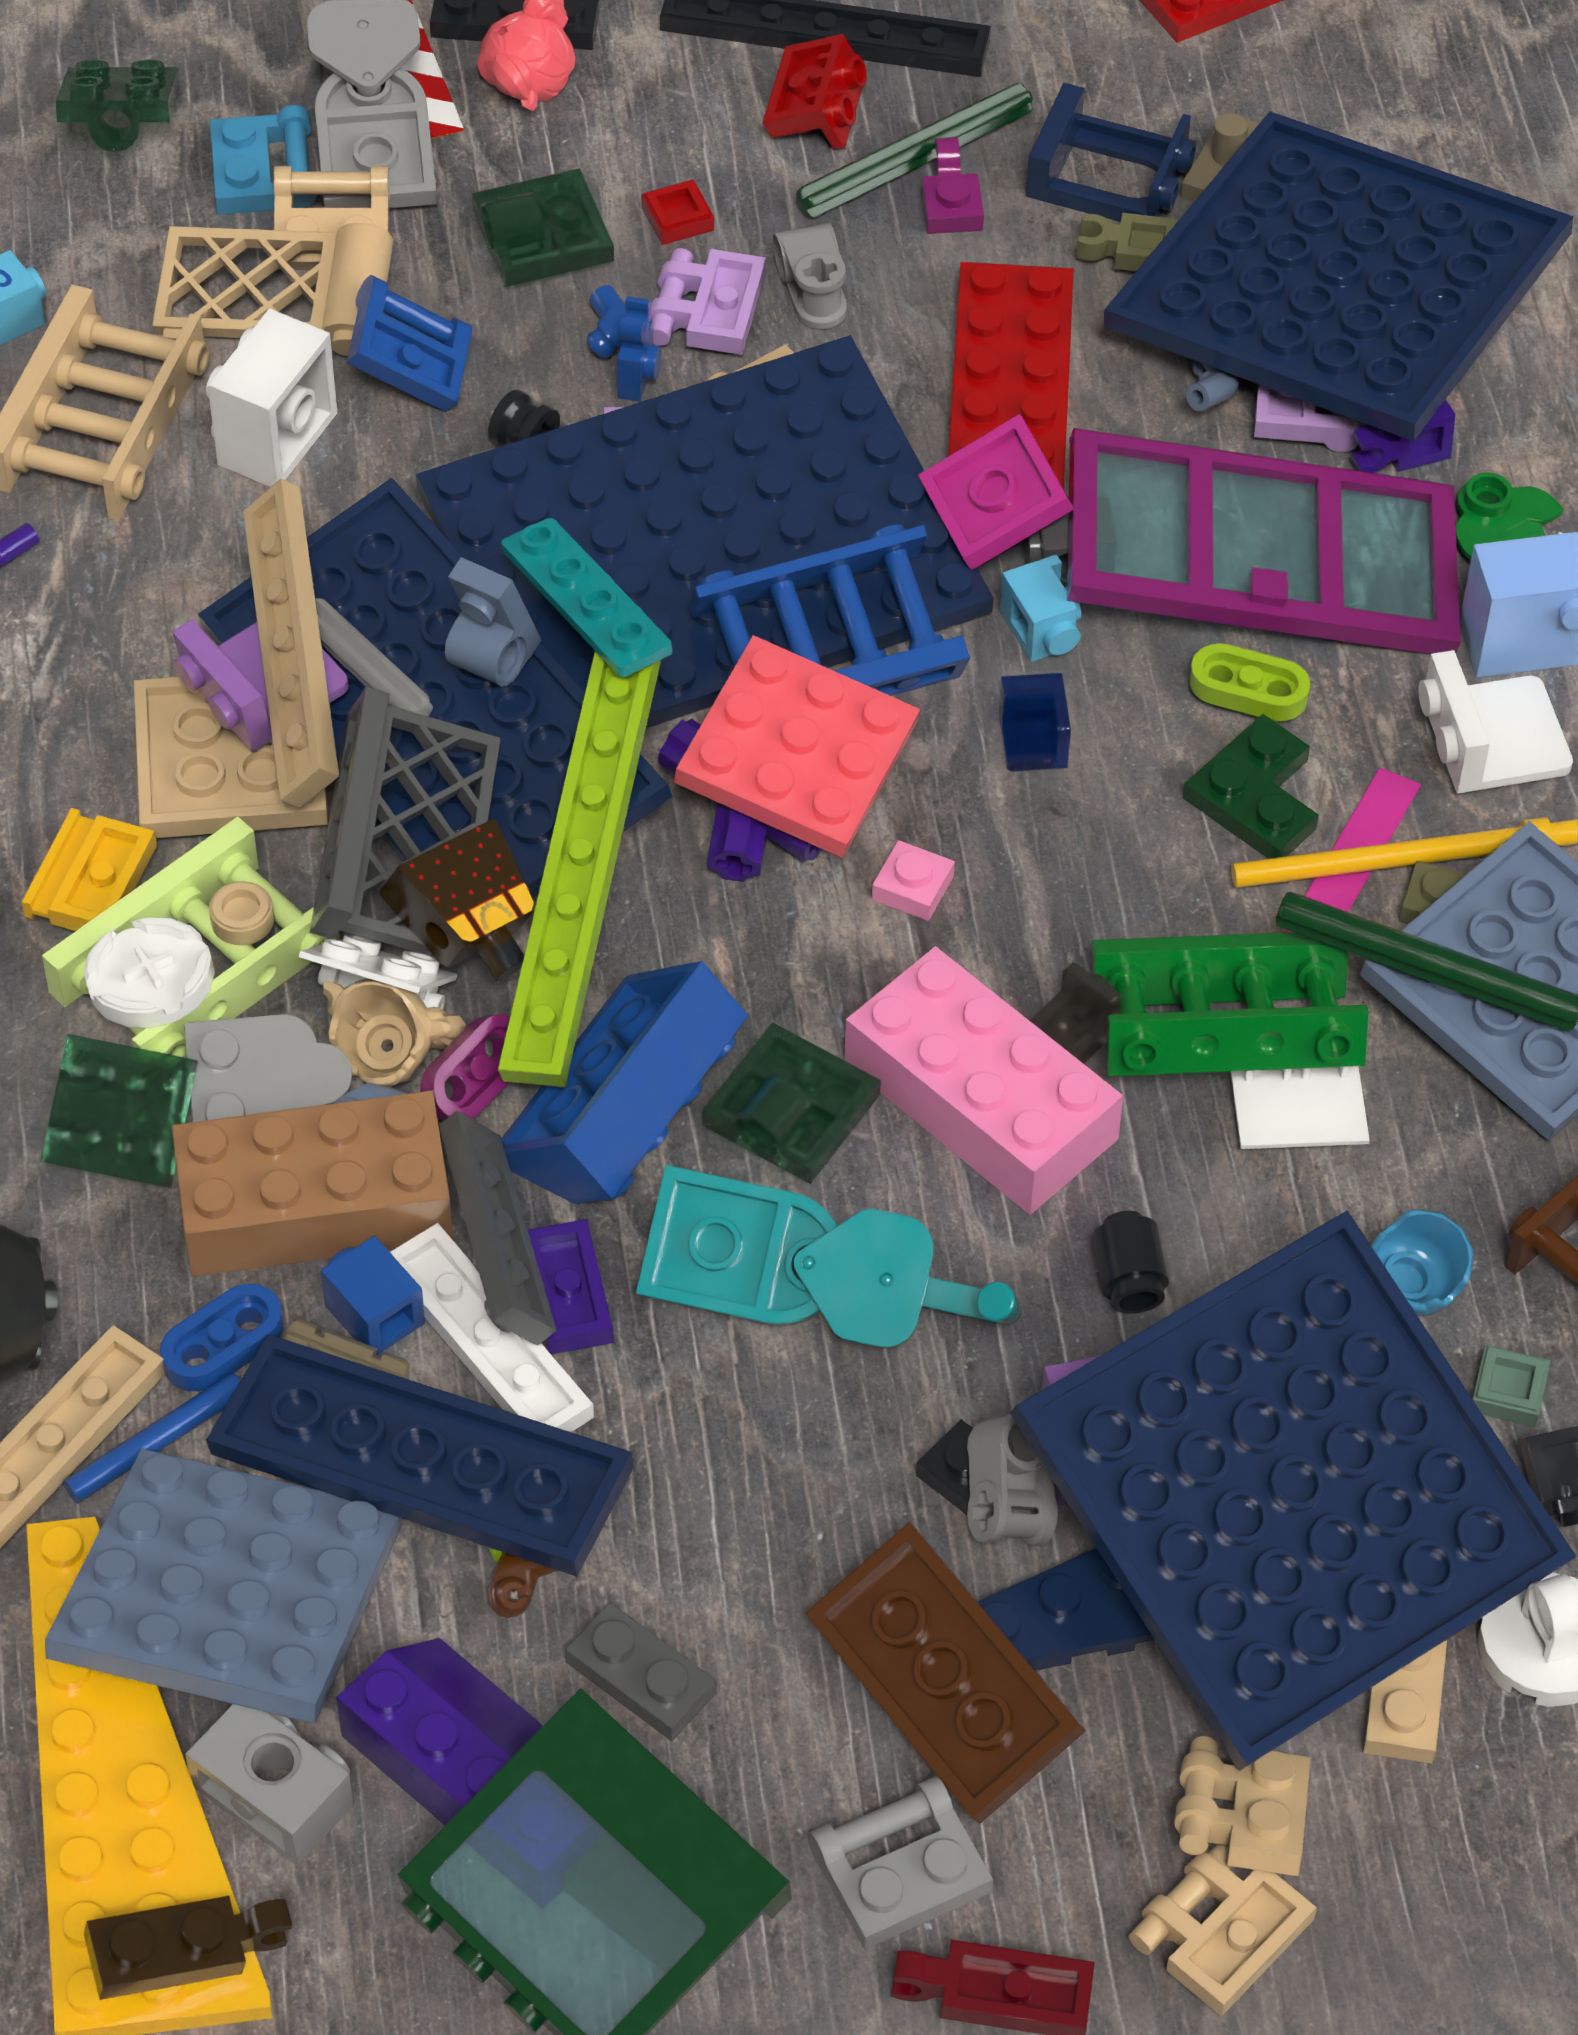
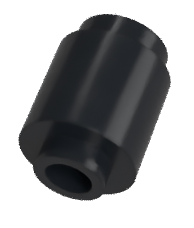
M1128 1210L1111 1214L1093 1233L1103 1293L1105 1297L1112 1300L1113 1308L1120 1313L1135 1314L1152 1310L1163 1303L1165 1299L1164 1290L1169 1283L1158 1225L1153 1219L1142 1216L1136 1211Z

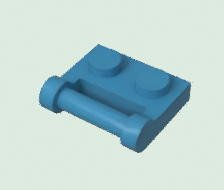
M290 105L284 107L275 115L210 119L217 215L274 211V182H271L268 143L285 142L286 165L292 166L293 171H309L307 136L311 132L309 111L299 105ZM294 194L293 208L309 207L316 201L317 194Z

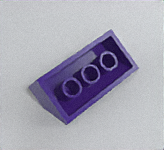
M440 1638L386 1650L336 1697L341 1736L443 1825H446L543 1727L541 1723ZM535 1773L465 1844L544 1911L616 1840L549 1777L543 1773Z

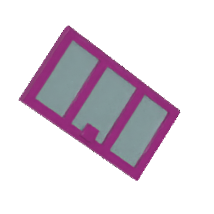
M1073 428L1069 438V500L1074 510L1068 513L1067 601L1426 654L1454 650L1455 653L1457 652L1461 639L1453 485Z

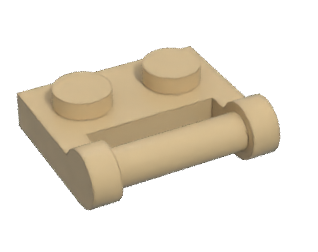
M292 166L274 167V230L337 232L342 226L350 223L372 224L389 232V166H371V171H293ZM294 194H371V208H293ZM302 250L287 261V263L293 270H311L320 263L322 250Z

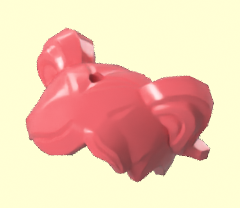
M524 0L523 10L494 22L481 42V49L477 60L480 75L489 84L494 85L499 92L521 100L522 106L531 111L535 110L537 102L548 101L557 96L567 84L569 75L575 67L574 49L569 37L563 30L569 19L564 9V0Z

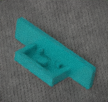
M547 518L532 524L501 541L503 553L618 676L626 677L672 654L671 640L555 519Z

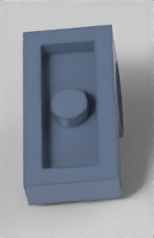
M460 557L448 578L460 599L459 607L462 612L448 634L445 644L446 660L450 664L500 687L507 686L519 675L542 639L513 580Z

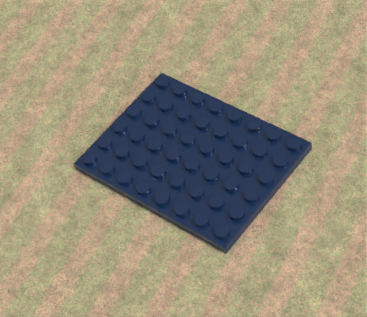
M851 335L416 474L418 492L434 525L465 559L513 580L542 639L540 643L584 691H586L595 650L503 553L501 541L504 538L547 518L555 519L671 640L673 652L671 655L661 659L646 728L711 707L734 669L716 613L713 612L691 618L688 609L695 586H699V582L711 574L730 570L736 576L870 540V536L874 532L887 526L901 524L907 530L924 525L927 538L918 557L909 559L934 632L992 613L994 598L978 568L971 571L954 543L918 476L924 469ZM886 566L853 574L878 649L881 650L911 640ZM827 581L796 590L821 665L830 667L856 658L830 582ZM773 597L739 605L750 639L754 635L791 652Z

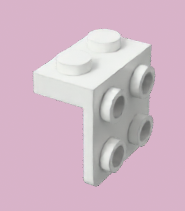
M1454 650L1430 655L1426 680L1419 682V701L1423 714L1429 717L1436 736L1440 760L1442 763H1446L1457 794L1561 777L1570 773L1573 758L1544 683L1540 678L1536 676H1523L1467 685Z

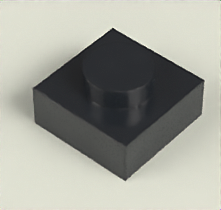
M961 1419L917 1462L916 1476L967 1515L970 1499L967 1444L973 1428Z

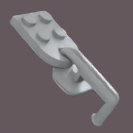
M330 0L318 4L310 11L307 18L309 52L314 60L334 72L320 87L315 101L321 171H371V166H389V208L437 204L426 96L420 83L410 73L400 68L420 48L418 15L415 7L407 0ZM323 194L324 208H371V194Z

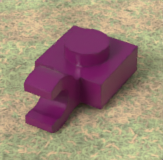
M958 137L935 138L937 158H934L935 176L922 177L921 193L927 234L983 231L984 212L978 174H961Z

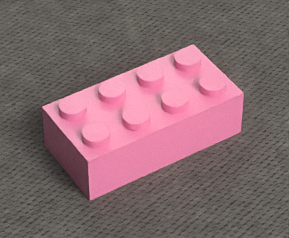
M936 946L846 1019L844 1064L1029 1215L1034 1213L1119 1139L1124 1096Z

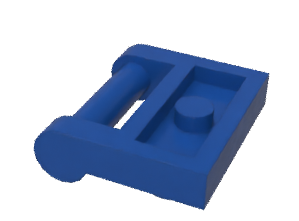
M369 275L360 286L355 303L358 306V312L346 363L447 412L458 402L472 326L455 317L449 321L388 290L387 282Z

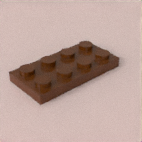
M910 1522L805 1612L807 1617L971 1818L979 1824L1086 1732L1084 1727Z

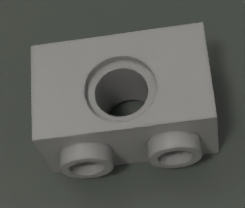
M232 1704L185 1754L188 1771L195 1789L296 1866L309 1855L354 1806L350 1769L346 1762L328 1746L320 1744L315 1748L298 1736L295 1726L285 1716ZM271 1769H284L290 1772L286 1777L277 1781H265L259 1778L263 1773Z

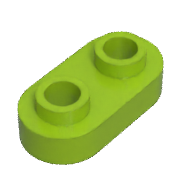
M1223 643L1210 644L1201 648L1192 659L1190 687L1193 693L1206 703L1257 717L1264 714L1273 721L1294 719L1302 714L1307 707L1310 678L1307 672L1295 662Z

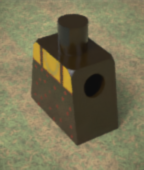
M494 818L399 865L379 891L385 902L441 965L452 967L478 953L496 981L505 979L522 968L524 954L512 935L521 928L534 912V902L502 831Z

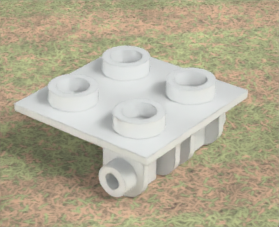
M345 933L343 939H325L322 945L302 950L299 953L300 958L322 964L318 976V983L323 985V982L331 981L346 988L356 981L369 978L415 992L427 1008L436 1007L443 1010L445 996L437 993L438 986L455 981L457 978L456 973L439 969L440 962L434 956L415 951H403L402 957L380 951V941L351 933Z
M1358 1066L1230 1071L1240 1149L1369 1144L1370 1140Z

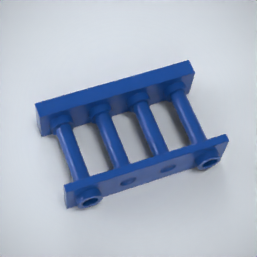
M901 524L887 526L874 532L870 536V540L736 576L730 570L711 574L703 578L699 582V586H695L688 606L691 618L713 612L716 613L734 667L750 641L739 605L768 597H773L791 652L821 665L796 590L827 581L830 582L856 657L851 662L852 666L835 670V672L889 696H894L959 678L970 659L963 635L944 640L940 634L935 635L909 559L918 557L927 538L924 525L907 530ZM882 566L887 568L913 642L908 646L909 650L887 656L885 650L878 649L853 578V574Z

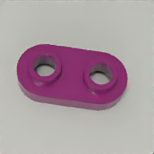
M497 1014L475 1019L427 1067L421 1079L420 1092L433 1090L437 1119L444 1121L455 1111H459L472 1119L509 1083L503 1082L498 1071L510 1020L509 1015ZM487 1038L490 1039L493 1045L491 1057H488L485 1052V1041ZM446 1080H449L453 1089L450 1099L447 1098L445 1093Z

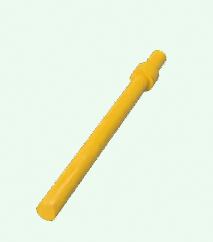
M1547 817L1521 820L1519 827L1232 863V882L1235 888L1410 866L1415 865L1416 861L1434 863L1488 856L1529 821L1558 846L1578 844V819L1550 823Z

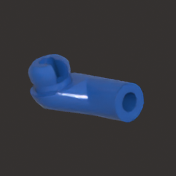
M604 285L596 289L590 297V304L600 319L597 322L598 328L588 334L587 343L600 358L606 359L610 358L615 350L621 347V340L618 338V325L620 318H625L626 308L625 303L614 288L610 285Z

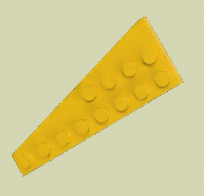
M96 1517L26 1524L55 2035H142L273 2018L270 1992L255 1951L244 1953L246 1963L242 1974L99 2000L84 1938L87 1921L224 1896L230 1897L234 1915L240 1914V1910L158 1686L46 1659L45 1638L100 1531Z

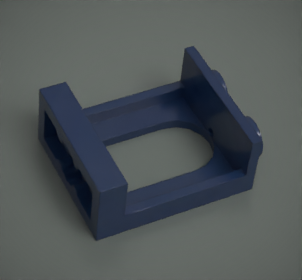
M1063 82L1029 155L1026 197L1088 214L1101 215L1121 222L1122 212L1160 217L1163 209L1171 211L1174 207L1180 185V179L1177 178L1179 172L1186 174L1189 172L1196 151V141L1189 139L1191 115L1183 114L1173 137H1167L1083 115L1085 88ZM1072 147L1144 165L1157 172L1150 186L1149 196L1142 198L1127 197L1059 179V175Z

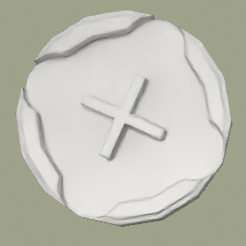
M146 917L131 921L132 928L123 930L117 934L115 928L103 935L88 953L83 973L92 1005L106 1019L126 1027L154 1028L176 1022L199 1007L211 991L215 971L208 946L202 941L201 934L191 925L172 918Z

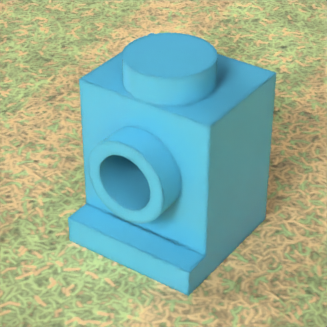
M1057 554L1002 573L1000 613L1030 662L1053 654L1061 655L1067 653L1081 639V633L1076 626V621L1081 619L1080 603L1067 601V586L1064 587L1060 581L1062 562Z

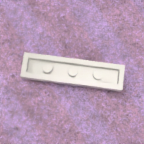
M438 1223L390 1252L422 1288L423 1309L426 1320L502 1410L569 1432L574 1431L594 1418L593 1403L541 1343L537 1346L513 1332H503L493 1324L485 1311L484 1302L486 1296L479 1272Z

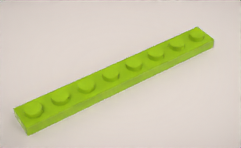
M596 651L594 653L498 1067L503 1082L566 1087L661 660L626 677H620Z

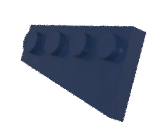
M1097 1548L978 1601L1036 1671L1071 1664L1072 1657L1104 1650H1106L1107 1656L1135 1651V1644L1155 1640Z

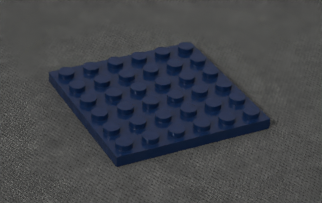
M1269 111L1104 309V327L1414 441L1572 234L1573 216Z
M1348 1210L1017 1404L1010 1412L1239 1771L1528 1589L1531 1583L1541 1581L1577 1557Z

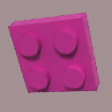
M1018 414L918 474L960 554L971 571L1074 510L1072 503L1021 414Z

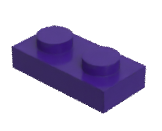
M587 1219L529 1229L528 1233L557 1330L545 1339L547 1351L550 1354L614 1343L613 1326Z

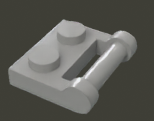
M933 1776L916 1784L915 1793L833 1829L830 1824H825L808 1832V1841L813 1855L864 1950L992 1893L993 1878L954 1811L948 1791L938 1776ZM928 1819L935 1833L852 1870L845 1855Z

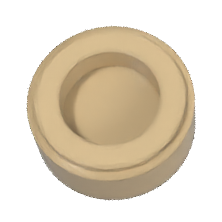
M246 881L233 882L221 887L210 900L209 914L213 932L226 943L233 945L256 943L266 937L273 927L274 912L271 896L258 884Z

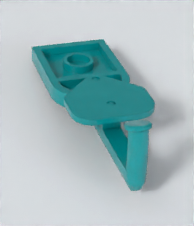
M665 1165L636 1294L639 1296L775 1326L802 1323L822 1312L834 1333L840 1338L881 1348L896 1347L906 1342L918 1326L922 1307L1001 1325L1016 1323L1022 1314L1020 1302L1014 1295L1013 1290L1005 1283L991 1282L983 1288H977L929 1277L934 1256V1243L927 1228L915 1218L869 1208L858 1212L838 1225L821 1205L801 1194ZM795 1270H796L797 1274L799 1275V1277L801 1278L802 1282L797 1278V1276H796V1274H795Z

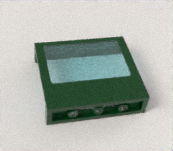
M581 1688L397 1874L405 1893L408 1895L401 1902L404 1909L430 1934L441 1926L457 1941L459 1945L452 1952L453 1955L477 1980L484 1983L492 1975L505 1987L511 1995L504 2001V2004L528 2029L535 2033L544 2025L554 2035H648L764 1912L773 1919L792 1899L790 1881Z

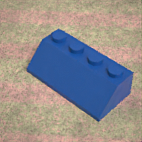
M703 961L625 976L576 1040L566 1087L542 1085L501 1138L510 1171L573 1204L599 1200L611 1201L619 1197L632 1184L634 1180L632 1172L645 1154L654 1150L664 1141L668 1134L666 1126L677 1111L698 1095L702 1088L700 1080L711 1065L723 1058L733 1048L736 1041L734 1035L749 1015Z

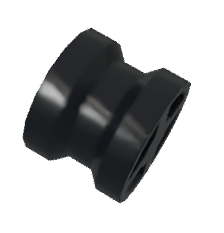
M513 390L506 394L495 408L488 427V437L499 446L558 429L560 427V414L557 410L547 405L537 407L533 404L528 394L521 390Z

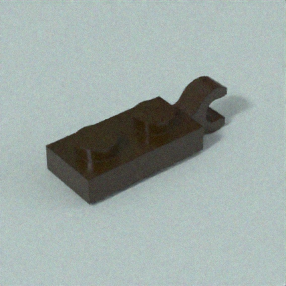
M224 1896L90 1920L86 1922L84 1938L99 2000L242 1974L246 1963L244 1953L270 1951L286 1946L287 1940L284 1931L290 1930L293 1925L286 1899L261 1902L243 1913L234 1915L230 1897Z

